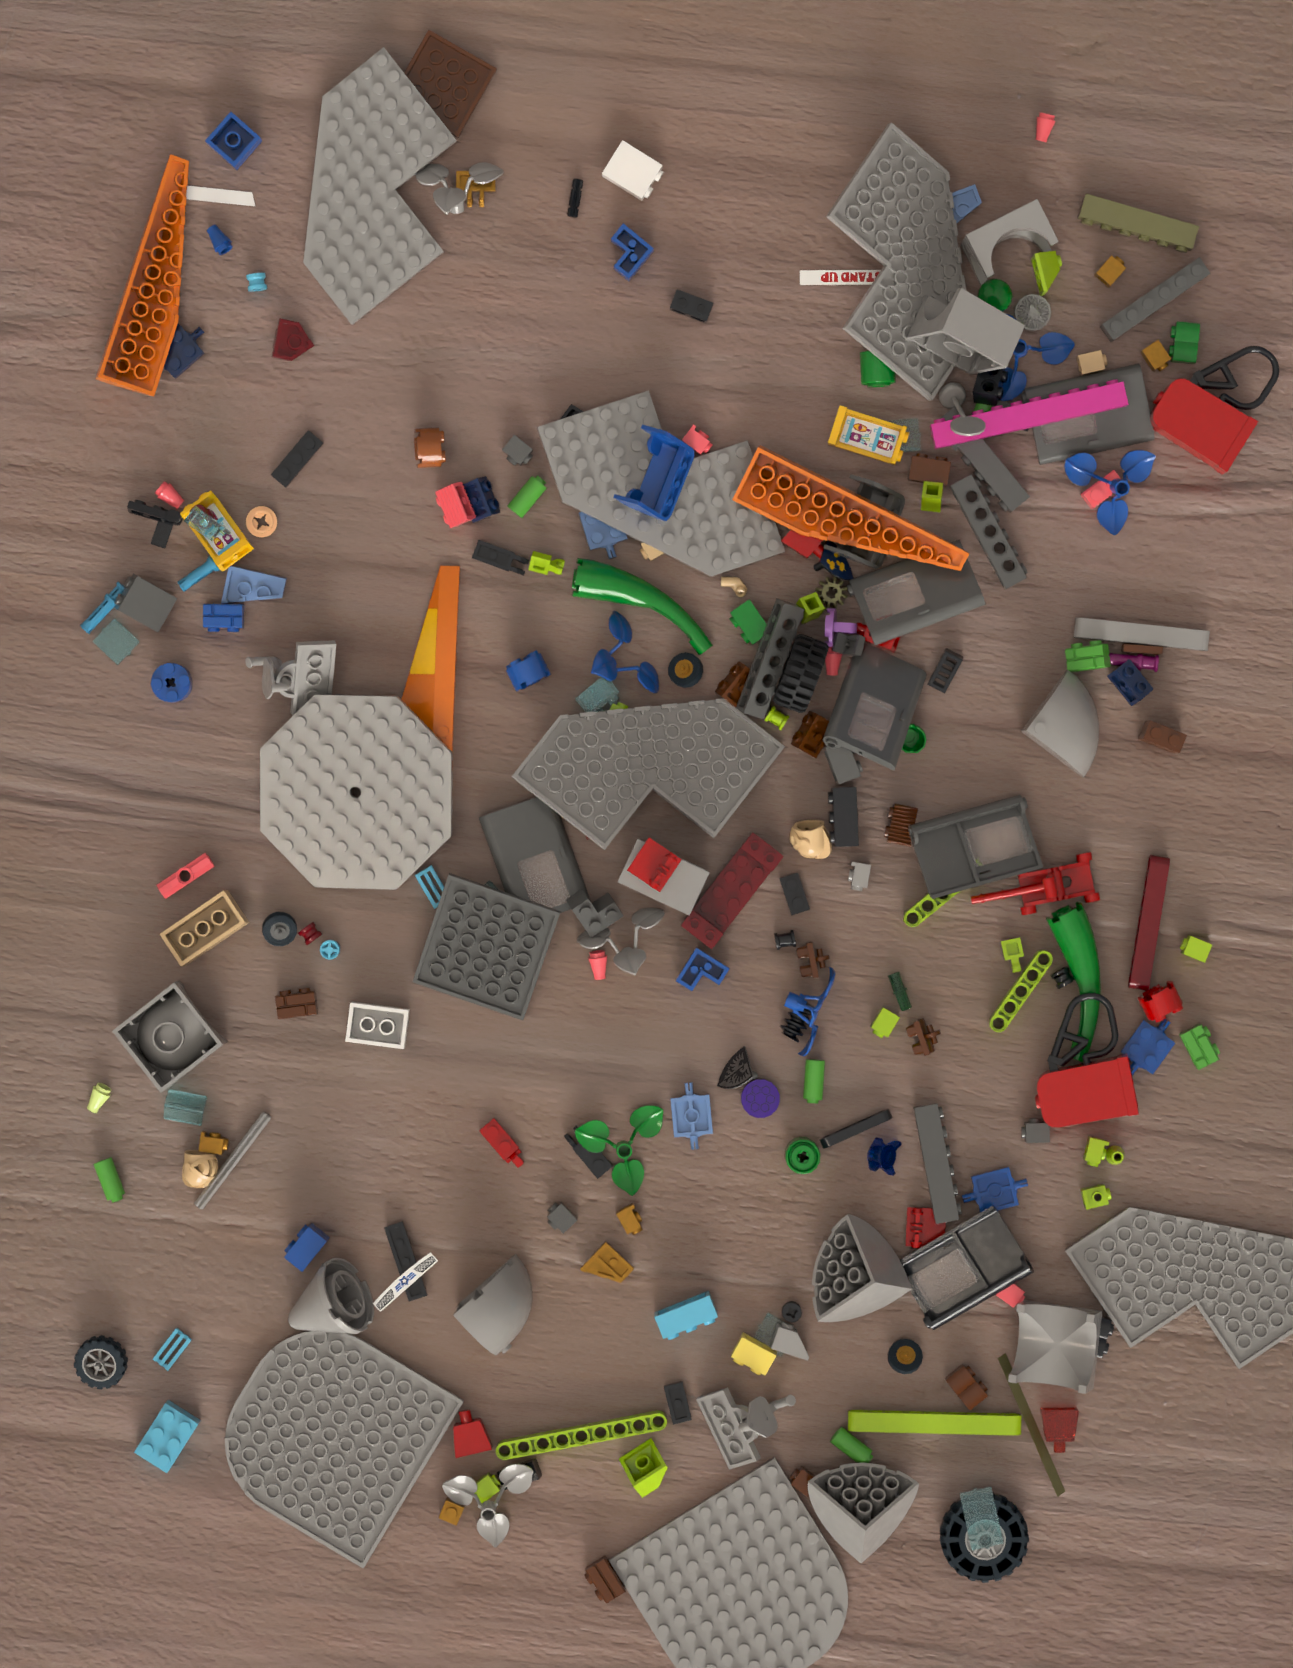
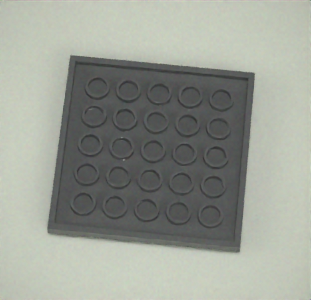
M449 873L413 983L524 1020L561 911Z

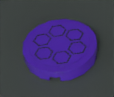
M756 1079L744 1087L741 1094V1103L749 1115L756 1118H765L777 1110L780 1103V1094L772 1082L765 1079Z

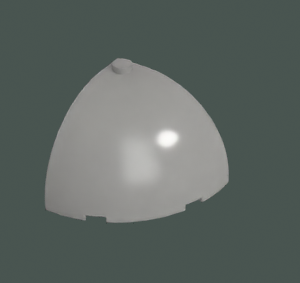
M1066 670L1021 732L1084 778L1097 752L1099 719L1094 701L1085 685L1073 672Z
M850 1214L843 1217L832 1228L831 1235L827 1240H824L819 1250L812 1278L815 1295L812 1299L819 1322H839L864 1316L887 1306L912 1290L903 1265L890 1244L874 1227L859 1217Z
M516 1254L512 1256L456 1306L453 1314L462 1326L484 1348L494 1355H498L500 1352L504 1354L512 1347L510 1343L524 1327L531 1311L533 1299L532 1284L527 1269Z
M850 1463L840 1465L839 1468L830 1471L829 1469L813 1477L808 1481V1494L811 1504L826 1530L850 1555L862 1563L889 1538L901 1523L915 1499L919 1483L903 1472L886 1469L884 1465Z

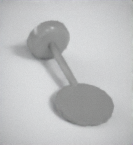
M953 382L943 386L938 395L940 403L948 409H952L955 406L961 416L952 420L950 423L951 430L963 436H974L984 432L986 429L985 422L977 417L966 416L960 406L966 398L963 386Z

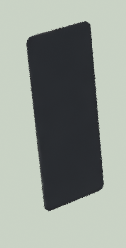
M158 521L151 544L166 548L173 525Z

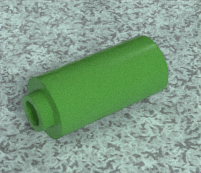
M538 475L535 478L531 476L507 507L520 518H523L547 489L544 486L546 482Z
M806 1059L803 1099H807V1103L818 1104L819 1100H823L825 1060Z
M112 1157L94 1163V1168L107 1201L111 1200L114 1203L123 1199L122 1195L126 1193Z
M842 1426L830 1440V1443L856 1463H869L873 1458L872 1450Z

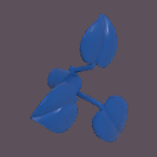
M1055 332L1047 333L1040 338L1041 348L1027 345L1024 340L1019 339L1013 352L1015 355L1014 369L1012 370L1010 367L1005 368V371H1008V379L1006 383H1003L1004 392L1000 400H1012L1024 391L1027 378L1025 373L1017 371L1019 357H1024L1028 350L1042 352V358L1046 363L1057 365L1066 360L1075 347V343L1069 337Z
M1134 450L1126 453L1120 461V466L1125 471L1122 474L1123 480L1116 478L1109 481L1093 474L1097 468L1095 458L1088 453H1078L1067 458L1064 468L1069 480L1076 485H1088L1091 477L1110 485L1111 492L1116 495L1112 497L1111 501H1104L1097 509V519L1100 525L1112 535H1116L1124 526L1128 516L1126 502L1116 499L1128 494L1130 486L1127 478L1131 482L1140 483L1149 476L1156 455L1144 450Z
M612 611L609 618V629L619 642L609 652L605 649L597 652L591 673L601 676L608 681H613L617 677V672L637 670V678L642 686L652 693H658V675L650 663L642 662L640 667L616 668V660L611 657V654L623 644V641L625 643L631 642L632 630L624 616L616 611Z
M829 967L828 986L820 996H809L801 993L797 995L789 992L784 1006L792 1009V1013L802 1018L808 1024V1027H812L808 1043L798 1053L801 1056H806L813 1046L818 1029L814 1022L835 980V971L831 967ZM804 999L818 1000V1003L813 1008L806 1005L807 1001ZM804 1008L810 1010L812 1014L811 1019L808 1020L799 1011L803 1012Z

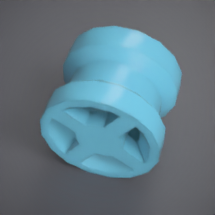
M253 273L246 275V279L249 281L248 291L266 290L267 284L264 281L266 274Z
M327 940L320 946V954L325 959H334L340 954V946L334 940Z

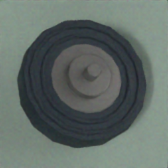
M274 912L265 918L262 924V933L269 944L285 946L294 940L297 934V924L290 914Z

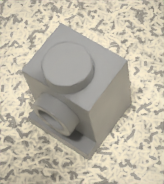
M851 861L850 865L854 866V869H850L848 881H851L852 890L862 891L863 888L868 886L871 865Z

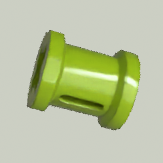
M773 706L764 721H770L778 726L779 730H782L790 716L782 714Z

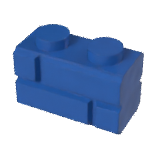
M203 604V627L208 628V632H220V628H227V632H239V628H244V605Z

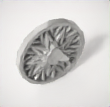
M1030 294L1018 301L1014 314L1016 320L1025 325L1024 329L1036 331L1047 325L1051 317V308L1045 298L1040 295Z

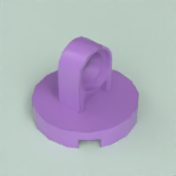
M827 608V612L830 615H826L825 637H828V641H825V643L829 647H833L836 632L857 634L856 623L837 622L836 608Z

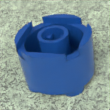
M537 650L524 657L523 661L519 658L506 666V672L516 692L539 682L543 677L546 678L551 675L541 653H538Z
M166 663L154 671L151 678V687L159 699L175 703L184 700L192 690V677L190 672L182 665ZM175 678L174 683L176 684V686H175V687H173V686L168 687V685H169L168 680H169V679H172V680H173V679Z

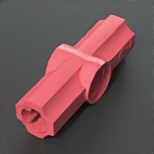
M205 852L156 886L164 898L167 899L215 866ZM184 870H187L191 875L188 881L181 879V873Z

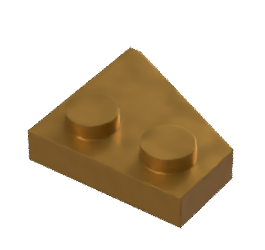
M605 1242L580 1270L621 1283L634 1270V1267L612 1246Z

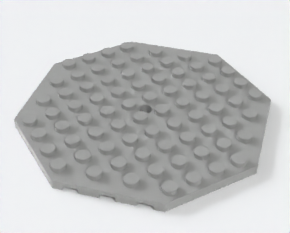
M315 694L260 748V831L314 887L397 890L452 836L453 752L399 696ZM352 787L360 788V797L352 796Z

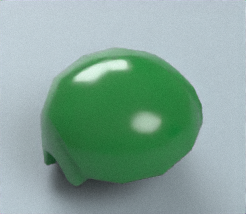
M910 724L902 747L904 752L919 753L925 747L927 739L924 730L920 726Z

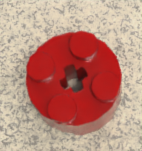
M1167 981V985L1163 987L1158 984L1143 992L1144 997H1138L1148 1020L1160 1022L1167 1018V1014L1171 1012L1177 1013L1183 1009V1002L1172 981Z

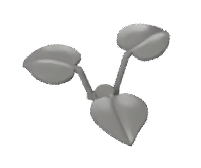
M477 163L469 169L471 176L467 180L464 191L460 188H448L444 178L449 175V171L440 164H428L416 173V179L421 184L427 186L436 185L441 181L444 187L436 189L433 193L436 205L446 215L449 212L459 214L464 211V201L467 199V192L472 180L477 184L489 183L500 177L504 171L491 163Z
M644 908L634 913L632 923L636 924L633 949L626 947L620 952L612 939L608 937L611 934L608 928H605L592 938L587 931H584L577 938V943L584 948L596 949L608 941L617 953L613 958L614 964L621 970L636 975L646 959L645 951L637 948L638 930L640 927L643 929L654 927L663 918L665 912L658 908Z
M510 1464L504 1467L499 1474V1479L504 1485H502L494 1502L490 1500L483 1503L480 1502L478 1496L474 1494L477 1491V1483L468 1475L455 1476L445 1481L442 1487L445 1494L456 1504L469 1505L472 1502V1497L475 1498L478 1508L481 1509V1517L477 1521V1530L493 1547H497L504 1540L509 1530L508 1517L503 1513H496L498 1502L506 1487L515 1494L525 1492L532 1483L533 1469L524 1464Z

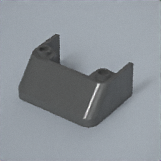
M850 475V479L860 483L857 494L901 516L905 504L903 495L875 481ZM838 543L837 548L824 545V549L875 569L882 566L886 554Z

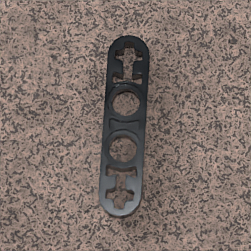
M885 1109L819 1139L823 1149L884 1123L893 1117L890 1110Z

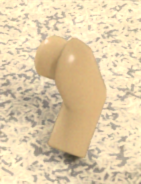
M721 577V586L731 587L738 597L746 595L747 587L740 578Z

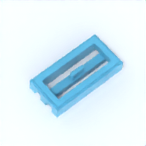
M431 865L417 873L415 877L435 909L438 907L439 902L436 903L420 877L422 875L425 876L437 899L440 901L441 896L427 872L430 871L442 892L444 885Z
M176 1328L152 1360L158 1362L160 1366H163L168 1371L192 1339ZM176 1334H179L180 1337L176 1340V1342L173 1344V1346L161 1360L159 1356L163 1353V1351L166 1349V1347L169 1345L172 1339L176 1336ZM184 1338L186 1342L179 1349V1351L176 1353V1355L173 1357L170 1363L166 1364L165 1361L168 1359V1357L172 1354V1352Z

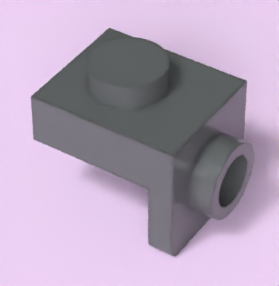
M836 632L832 651L845 656H861L865 637Z

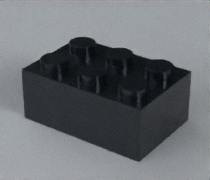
M831 788V792H828V804H832V811H829V823H833V831H829L830 842L833 843L834 847L859 846L857 788Z

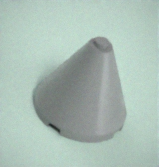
M332 1258L324 1262L290 1311L288 1316L290 1326L296 1330L358 1334L368 1329L367 1325L373 1321L374 1305L366 1281L360 1282L355 1274L358 1270L345 1259Z

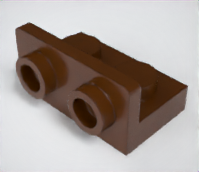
M738 661L737 664L731 667L726 678L719 682L715 692L736 708L750 669Z
M809 711L803 717L799 730L793 735L791 745L817 759L825 744L823 737L829 721Z

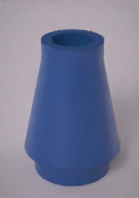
M212 225L207 229L215 252L223 255L232 249V241L217 225Z

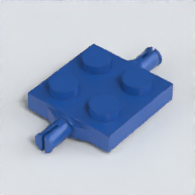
M1166 1019L1158 1027L1151 1026L1143 1020L1121 1050L1123 1054L1128 1053V1057L1132 1062L1130 1065L1132 1076L1138 1067L1147 1070L1153 1075L1175 1045V1042L1164 1033L1170 1024Z
M1009 1166L971 1176L973 1193L962 1195L964 1203L975 1200L979 1206L980 1213L991 1206H995L997 1210L1019 1205L1017 1189L1028 1187L1027 1179L1015 1181L1011 1176Z

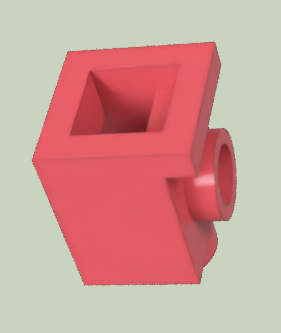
M693 424L682 439V442L692 447L700 456L703 452L707 454L713 444L707 440L709 436L701 430L696 432V426Z

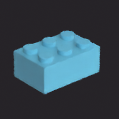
M706 1291L654 1312V1317L663 1339L668 1338V1340L678 1337L682 1331L686 1330V1333L696 1330L697 1325L702 1323L704 1325L714 1323L718 1313L710 1292Z
M167 1400L134 1453L165 1473H168L201 1420L170 1400Z

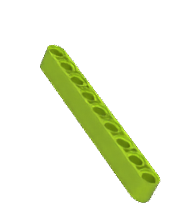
M656 1410L504 1439L497 1444L496 1455L499 1459L508 1460L660 1431L667 1425V1416L663 1411ZM661 1416L664 1422L661 1425H656L653 1423V1418ZM642 1420L645 1425L643 1428L637 1429L634 1426V1422ZM622 1423L625 1426V1430L617 1432L614 1428L615 1425ZM598 1427H603L606 1429V1434L599 1436L595 1430ZM578 1431H585L587 1437L580 1440L577 1438L576 1433ZM564 1434L568 1440L566 1443H560L557 1440V1436ZM546 1438L549 1444L541 1447L538 1444V1440ZM520 1442H527L529 1449L523 1451L518 1445ZM506 1445L510 1448V1452L502 1454L499 1448Z
M848 1410V1431L1015 1436L1021 1435L1022 1415L1016 1413Z

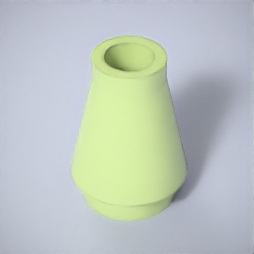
M97 1083L96 1086H93L87 1109L97 1113L111 1096V1088L103 1083Z

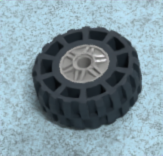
M980 1491L973 1492L972 1495L967 1496L966 1494L960 1497L961 1500L957 1503L954 1502L950 1506L951 1509L944 1514L943 1523L940 1526V1544L947 1562L959 1575L965 1576L971 1581L980 1580L982 1583H989V1580H995L996 1582L1002 1580L1001 1577L1005 1575H1011L1013 1569L1021 1565L1022 1558L1026 1556L1028 1550V1528L1021 1512L1013 1502H1010L1002 1495L994 1494V1492L980 1493ZM988 1534L986 1539H980L982 1535Z

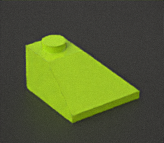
M1056 251L1035 253L1031 258L1040 296H1044L1049 290L1062 266L1061 257L1056 255Z
M652 1438L619 1458L630 1482L642 1498L660 1486L668 1468Z

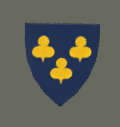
M828 540L825 542V545L837 548L834 542ZM823 548L819 562L813 565L814 570L819 571L825 568L839 579H853L854 577L847 559Z

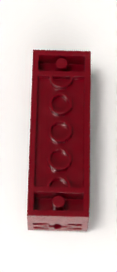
M752 832L694 906L690 916L688 915L684 919L681 926L710 949H713L729 925L784 856Z

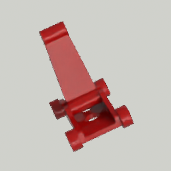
M1091 852L1077 854V863L1019 874L1020 887L971 896L972 904L1021 895L1024 906L1020 908L1021 914L1028 915L1037 913L1036 905L1079 896H1084L1085 903L1099 901L1100 895L1099 892L1095 893L1089 860H1093ZM1062 877H1070L1071 885L1069 887H1064Z

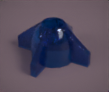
M876 1137L867 1152L869 1169L871 1171L882 1169L888 1175L894 1176L896 1174L893 1168L896 1160V1150L902 1143L900 1141H892L885 1144L882 1138Z

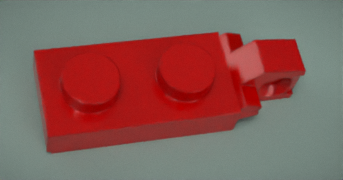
M495 1118L479 1130L503 1160L507 1163L512 1161L517 1168L524 1164V1161L519 1156L521 1153L519 1146Z

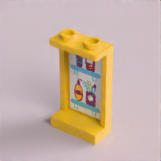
M840 405L828 445L895 466L896 461H901L904 451L900 449L902 443H907L910 432L906 431L907 426L884 421L849 410L847 407Z
M211 490L200 495L199 499L193 504L185 506L180 513L222 572L254 549ZM203 505L211 510L214 515L212 524L207 528H201L194 524L189 518L192 507Z

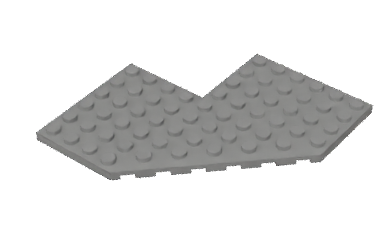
M384 47L322 96L303 263L352 325L444 252L396 190L457 141Z
M889 123L826 216L883 265L878 276L842 329L928 401H931L955 366L908 339L907 336L925 296L930 295L941 303L948 305L957 288L966 290L965 278L961 270V250L957 242V223L953 215V195L949 187L950 175L943 166L893 123Z
M649 390L537 427L562 503L580 510V512L710 577L785 552L775 521L732 500L753 458L748 440L694 458L673 513L667 521L656 519L629 508L613 498L614 494L626 497V494L633 488L639 490L653 454L648 451L647 441L651 435L641 429V426L646 425L662 430Z
M724 698L679 704H662L660 706L614 709L601 712H585L572 715L566 714L560 715L515 771L512 778L604 850L651 790L714 838L785 746Z
M1128 1207L1065 1249V1252L1130 1348L1194 1305H1196L1238 1369L1293 1333L1292 1238Z

